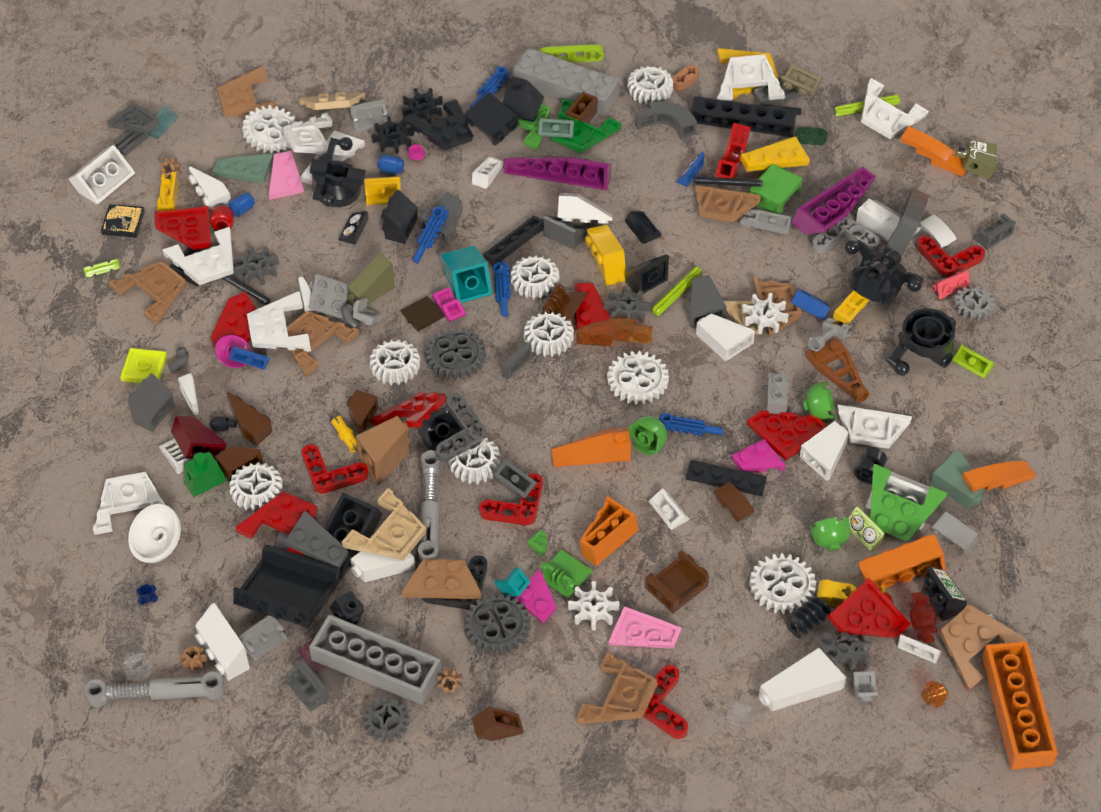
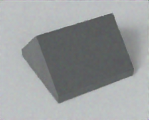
M558 216L544 217V236L575 250L587 235L585 228L570 221H562V218H558Z

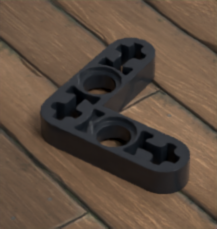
M477 555L471 558L468 568L473 578L480 581L477 586L482 594L488 563L485 557ZM478 563L482 564L479 567V573L476 572ZM422 598L424 602L465 610H470L471 604L477 606L476 599L467 602L468 599Z

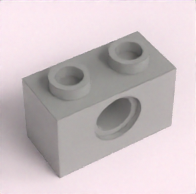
M769 373L766 411L772 414L786 412L788 374Z

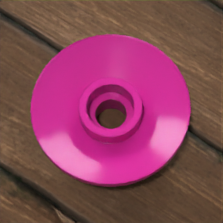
M227 335L217 341L215 354L222 364L231 368L246 366V364L230 360L229 355L232 347L252 352L247 341L235 335Z

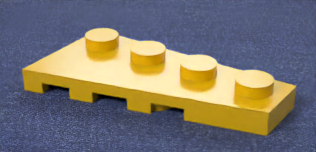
M793 137L741 155L740 161L746 171L767 170L772 164L781 168L806 166L809 164L810 159L798 139Z

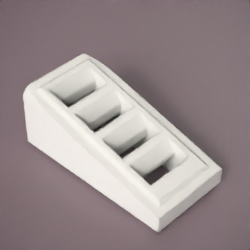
M488 157L472 173V184L487 189L503 167L504 162Z
M301 276L298 282L304 311L318 314V311L309 309L312 291Z
M192 373L179 377L178 383L180 391L193 415L197 416L199 415L195 384Z
M175 438L159 446V449L177 474L184 472V465L193 460L184 457Z

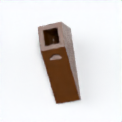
M227 392L228 403L242 437L257 447L272 433L270 418L257 412L252 405L244 403L239 396H234Z

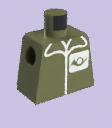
M971 140L966 148L958 146L955 156L963 159L964 170L989 180L996 170L997 144Z

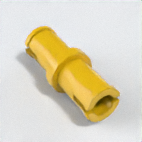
M337 416L339 424L335 418L331 421V424L339 433L338 437L341 441L345 442L349 451L356 452L353 445L358 450L357 439L353 435V430L346 425L342 416Z

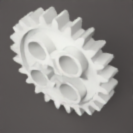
M269 105L268 109L262 106V110L255 108V112L250 111V116L246 115L245 120H243V137L246 138V143H251V148L257 146V151L263 149V153H266L269 150L271 154L273 150L280 153V149L286 152V147L291 148L283 134V127L298 121H295V116L290 117L291 112L284 113V108L278 110V106L275 109H272L271 105Z
M631 351L630 356L624 353L623 358L618 356L617 361H612V366H609V372H607L610 391H614L615 397L620 395L621 401L627 398L628 404L634 400L635 405L638 404V401H641L644 405L647 399L652 403L653 397L659 399V394H664V389H667L669 382L666 364H661V359L655 360V355L648 357V352L642 355L641 351H639L635 355Z
M781 553L780 558L773 554L771 560L766 556L764 562L759 560L758 566H754L749 586H751V593L754 594V600L760 599V606L766 604L767 611L772 607L774 608V613H777L778 609H780L782 614H785L786 610H789L792 614L794 608L798 610L800 606L810 601L813 595H815V574H811V567L805 568L806 562L799 563V557L792 560L791 554L788 558H784L783 553Z

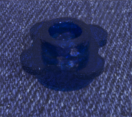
M144 584L136 590V593L139 595L138 603L140 605L149 602L154 603L158 600V596L155 593L157 590L156 586Z

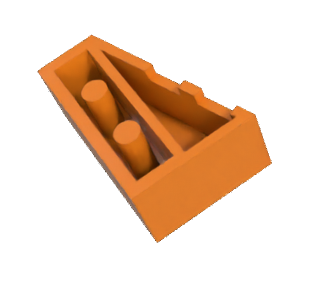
M607 496L604 506L597 512L596 519L593 523H590L580 539L582 557L598 566L638 531L636 515Z

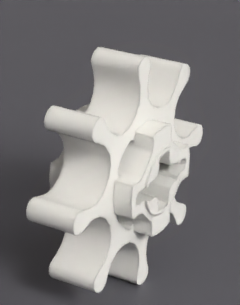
M772 293L768 294V299L759 300L757 295L753 294L752 304L754 305L743 304L742 313L751 315L745 317V326H749L752 323L758 324V334H762L764 327H771L775 333H778L779 324L777 322H788L789 314L780 312L785 310L786 302L773 303Z
M596 581L591 582V591L583 592L579 587H575V596L579 597L580 600L568 601V610H578L580 612L575 615V624L578 625L584 619L590 620L592 631L596 630V622L601 619L612 625L613 616L607 612L610 610L619 611L620 606L619 601L610 602L608 600L613 595V588L609 587L605 592H599L596 590Z

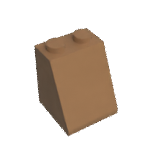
M398 416L356 435L359 459L367 465L368 472L377 486L388 477L409 453L408 444H410V440L407 435L409 428L405 422H401Z

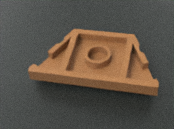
M695 186L701 218L734 223L761 201V197L758 194Z
M753 277V285L759 300L768 299V294L772 293L773 303L786 302L785 310L780 312L789 314L788 322L778 321L779 331L801 318V309L791 303L795 294L793 285L773 280L764 282L760 281L759 277ZM766 327L769 336L775 334L773 328Z
M423 559L403 588L402 597L481 599V592L464 560Z

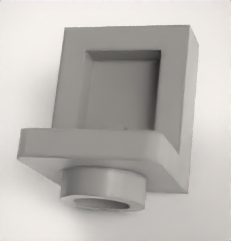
M363 297L356 300L353 305L354 319L363 321L362 323L365 325H373L381 321V313L366 309L368 298Z
M875 671L852 673L854 698H860L861 702L873 701V697L879 696V693L876 692Z

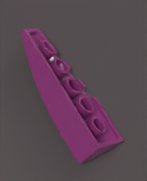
M526 156L505 159L504 173L607 191L612 174V163L564 156Z
M862 166L799 207L792 224L804 234L824 233L848 216L876 176Z

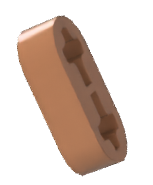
M689 65L673 76V88L681 91L698 80L699 69L694 65Z

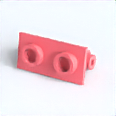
M969 271L957 272L947 279L935 281L931 288L934 292H938V299L940 300L958 292V290L961 291L963 287L968 288L970 286Z

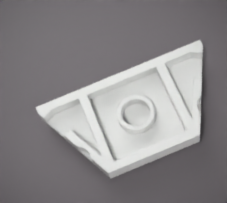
M838 405L837 407L838 416L843 427L848 432L850 443L889 449L909 426L912 416L843 405Z

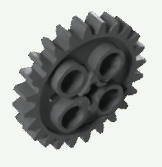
M455 327L454 331L448 328L447 333L441 330L440 336L434 334V339H429L430 344H426L425 350L426 363H428L429 369H433L434 374L439 372L440 378L446 375V380L453 376L454 381H456L457 376H460L464 380V375L471 377V372L477 374V368L482 369V363H485V344H483V339H478V334L472 336V330L466 333L465 328L461 331H458L457 327Z
M492 593L491 599L484 595L483 602L476 599L477 606L471 604L470 611H466V618H464V632H466V638L470 639V644H476V650H480L483 647L484 654L492 650L493 656L496 651H499L501 655H503L504 650L511 653V647L518 650L519 643H525V638L529 637V631L531 630L530 616H528V609H524V604L518 605L517 598L511 601L510 595L503 598L502 593L499 594L498 598H495V595ZM490 610L493 611V613H494V615H495V620H496V622H494V617H493V614L490 612ZM498 626H501V633L505 638H502Z

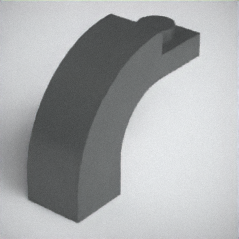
M652 102L649 103L648 109L635 113L637 129L654 124H666L675 129L680 139L696 134V119L690 111L678 104Z

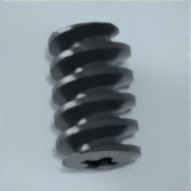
M813 597L810 601L800 606L798 610L786 616L787 628L795 637L801 638V634L806 635L808 630L812 631L814 626H819L820 621H826V617L832 611L824 600L819 597Z

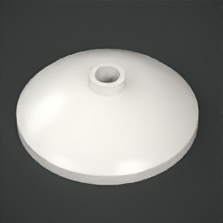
M154 504L143 509L135 517L129 530L128 542L132 554L138 560L145 563H157L172 553L181 533V524L177 513L166 505Z

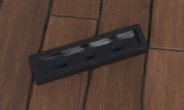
M533 215L483 253L484 259L492 264L502 262L544 229V219Z
M690 460L686 480L717 487L730 482L740 492L763 496L767 476Z

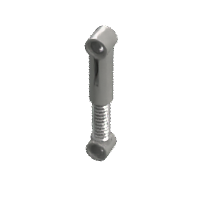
M433 450L426 451L421 456L423 496L422 503L420 504L419 521L426 527V533L419 541L418 546L420 564L423 559H439L440 505L438 504V476L441 472V461L437 459L436 451ZM428 531H430V541H427Z
M211 671L203 676L151 679L148 684L147 682L145 684L141 682V684L137 683L136 685L135 683L133 685L126 683V685L122 684L120 686L118 684L117 686L115 684L113 686L112 684L104 683L100 679H92L86 683L84 691L88 703L92 707L99 708L108 701L115 699L123 700V698L126 700L127 698L138 699L139 697L141 699L142 697H151L152 700L206 697L210 700H217L223 696L225 688L222 676L217 672Z

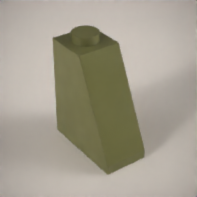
M382 253L347 287L349 302L354 305L356 300L365 297L368 298V305L395 288L393 264Z

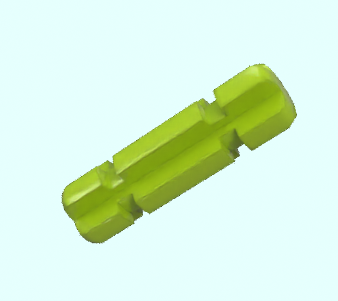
M113 259L109 263L105 261L94 264V267H84V273L88 278L92 277L93 274L99 275L110 272L111 269L113 271L120 269L118 259Z

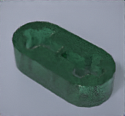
M799 127L795 130L794 137L798 139L800 144L824 145L827 142L828 133L822 128Z

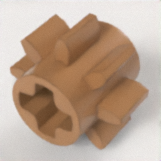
M168 157L165 158V163H160L162 166L160 173H164L165 178H169L171 172L182 173L180 171L182 164L177 162V158L171 160Z
M195 644L188 648L185 647L184 654L180 655L183 668H189L192 672L199 668L203 669L202 664L207 661L203 647L199 649L195 647Z
M445 667L443 674L438 673L437 678L440 681L437 683V687H442L444 694L446 692L455 694L456 687H462V683L459 681L462 679V674H457L455 667L453 670H448Z

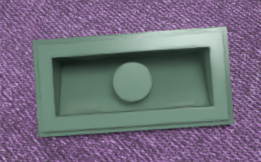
M539 118L538 136L573 138L575 123L571 120Z

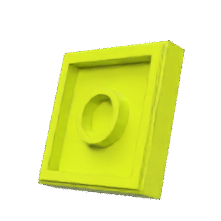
M130 348L120 376L121 381L141 383L150 373L154 374L160 381L167 359V352Z

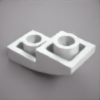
M932 215L920 222L921 229L927 232L941 248L956 240L954 233L936 215Z

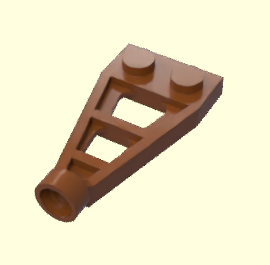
M838 338L826 342L825 346L817 352L811 349L806 351L805 357L813 367L852 398L854 397L857 402H863L869 397L870 393L863 385L848 350ZM841 359L844 368L833 371L826 365L834 360ZM850 373L854 379L852 382L846 384L839 378Z

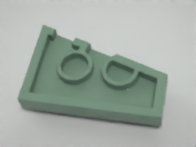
M273 153L218 158L213 169V176L265 183L274 159Z

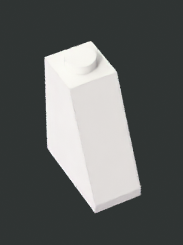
M710 314L697 322L696 335L726 362L754 343L755 331Z
M834 421L801 445L800 458L826 481L831 478L847 444V430Z
M359 552L351 558L352 573L355 577H360L364 582L415 569V560L410 553L403 561L366 552Z

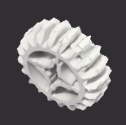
M647 65L644 68L641 66L640 70L635 69V72L631 73L627 89L630 97H633L634 101L638 100L639 104L642 102L645 105L652 102H665L672 94L673 79L671 74H668L667 70L662 71L661 67L656 68L655 65L653 67Z
M537 255L535 257L528 256L527 259L522 257L521 261H516L510 273L511 285L514 287L515 292H518L520 296L525 294L526 299L529 296L533 300L535 297L541 299L543 295L548 297L549 293H552L554 287L560 281L559 270L555 262H551L550 258L545 260L544 255L541 258H538Z
M546 311L543 315L538 313L537 317L532 316L530 321H527L524 328V340L531 344L532 352L536 351L537 356L539 354H543L544 358L546 355L553 357L554 354L560 356L561 351L566 353L567 348H570L571 342L574 340V329L571 321H567L565 319L566 316L561 317L560 313L554 315L553 311L551 314H547Z
M391 339L389 343L384 341L383 345L377 344V349H373L372 355H370V369L373 376H376L378 381L382 380L383 384L389 382L391 386L393 383L400 385V382L407 383V379L413 380L414 375H417L420 369V356L413 344H408L406 340L401 342L399 339L397 342H393Z
M485 438L479 444L449 460L448 463L456 479L461 478L462 483L468 480L469 484L472 481H476L478 485L481 480L486 483L487 478L493 479V474L501 465V454L498 446H495L493 441L489 442L488 438ZM463 439V442L457 441L456 444L458 446H465L466 441Z
M259 461L256 465H253L251 462L248 467L243 465L242 470L236 469V475H232V481L229 483V491L234 503H237L239 508L244 506L246 511L251 508L253 512L256 508L260 509L283 490V482L278 470L275 471L273 466L268 467L267 463L261 465Z

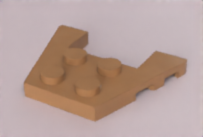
M264 67L255 69L217 87L224 116H246L250 114V111L255 112V108L262 110V106L268 109L269 105H271L272 109H275L274 101L257 105L251 88L253 84L267 82Z
M163 261L140 269L141 272L136 274H126L123 276V279L117 281L113 279L108 282L109 287L119 295H122L136 285L156 303L146 309L144 315L155 325L158 324L187 285L186 280Z
M306 311L287 326L288 337L308 334L311 351L333 334L346 344L359 336L357 328L353 327L351 329L345 327L343 323L331 322L329 318L310 311ZM295 348V351L289 350L306 377L319 367L318 362L308 355L311 351L306 352L304 349Z
M970 604L939 631L949 655L955 661L959 675L961 674L965 682L964 686L967 691L983 678L969 660L992 639L997 637L1002 644L1024 642L1026 640L1024 636Z
M607 652L600 669L604 673L614 674L617 677L603 707L582 704L576 717L578 724L643 718L658 683L655 678L637 668L634 669L627 665V662L622 659L618 660L613 654Z

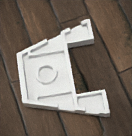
M765 55L731 57L717 100L733 102L732 89L743 87L768 86L769 100L785 99V94Z
M871 78L867 86L861 123L892 139L906 130L908 126L911 127L927 116L929 111L916 103L911 111L906 114L878 98L884 85Z
M323 113L319 118L311 117L308 122L303 123L299 121L283 127V134L294 152L324 154L327 153L329 143L326 142L319 128L332 127V119L328 113ZM336 145L334 155L349 156L350 150L344 151L339 145Z
M229 227L214 232L215 239L219 245L185 257L178 244L163 249L164 256L170 258L177 267H181L184 273L198 285L234 274Z
M300 291L247 314L253 347L269 349L285 347L288 350L294 351L295 348L304 349L306 352L311 351L308 334L288 337L284 312L303 309Z
M146 472L106 479L101 496L100 509L96 515L97 520L93 526L95 535L113 532L111 514L143 509L154 504L165 505Z

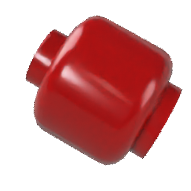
M217 206L213 209L210 224L214 230L219 231L227 227L230 229L233 227L234 213L229 207Z

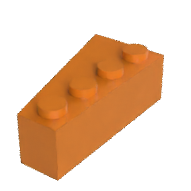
M935 534L922 536L919 540L904 543L898 548L885 550L877 556L866 557L861 562H858L863 580L865 581L870 578L879 589H881L883 584L885 588L894 586L896 581L903 583L911 582L913 577L920 575L922 578H925L927 568L929 567L946 571L944 553Z

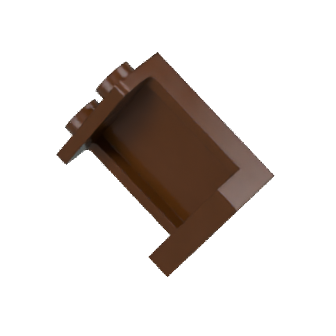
M682 550L678 553V558L656 576L651 572L645 577V589L672 614L707 588L709 583V574L706 569L698 566L689 554L686 555Z

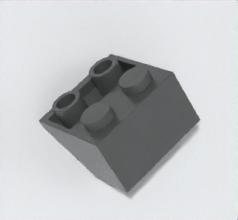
M151 373L128 398L133 422L151 432L154 431L175 406L172 393Z

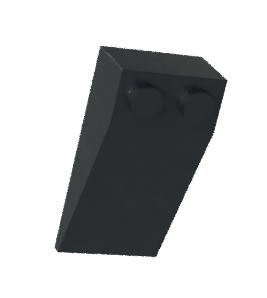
M342 492L324 529L341 545L352 529L370 538L383 513L377 507ZM347 549L348 556L340 567V580L343 579L351 567V558L361 551Z

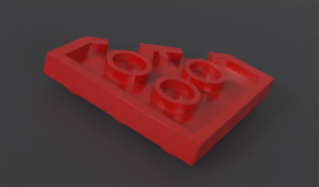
M208 206L155 212V227L158 231L191 249L211 248Z
M246 292L228 299L211 336V343L214 347L220 338L227 335L241 337L247 342L252 341L247 314L257 309Z
M764 410L753 415L746 423L762 440L765 439L771 448L785 461L801 451V445L827 427L820 418L812 414L796 416V413L781 412L780 414H772Z
M870 578L865 580L827 616V619L840 633L895 639L911 625Z

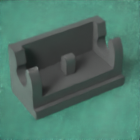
M1002 214L1000 217L1005 222L999 219L984 230L979 228L976 230L978 234L975 233L973 238L987 250L1012 235L1016 221L1010 219L1006 214Z
M304 660L287 672L289 677L286 679L287 685L310 712L329 700L327 688Z

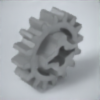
M970 285L969 289L963 287L962 291L958 290L957 295H955L954 308L958 309V314L963 313L962 318L968 316L970 321L973 318L980 321V317L986 320L987 315L991 316L992 311H994L995 298L991 297V292L986 293V288L981 290L978 285L976 288Z

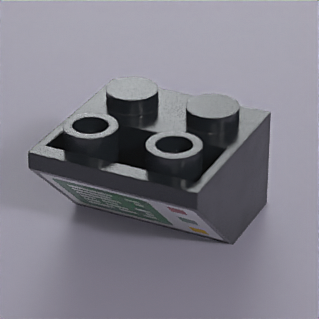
M934 567L927 568L921 589L923 597L929 600L934 613L937 616L939 615L942 621L957 616L966 608V599L945 570Z

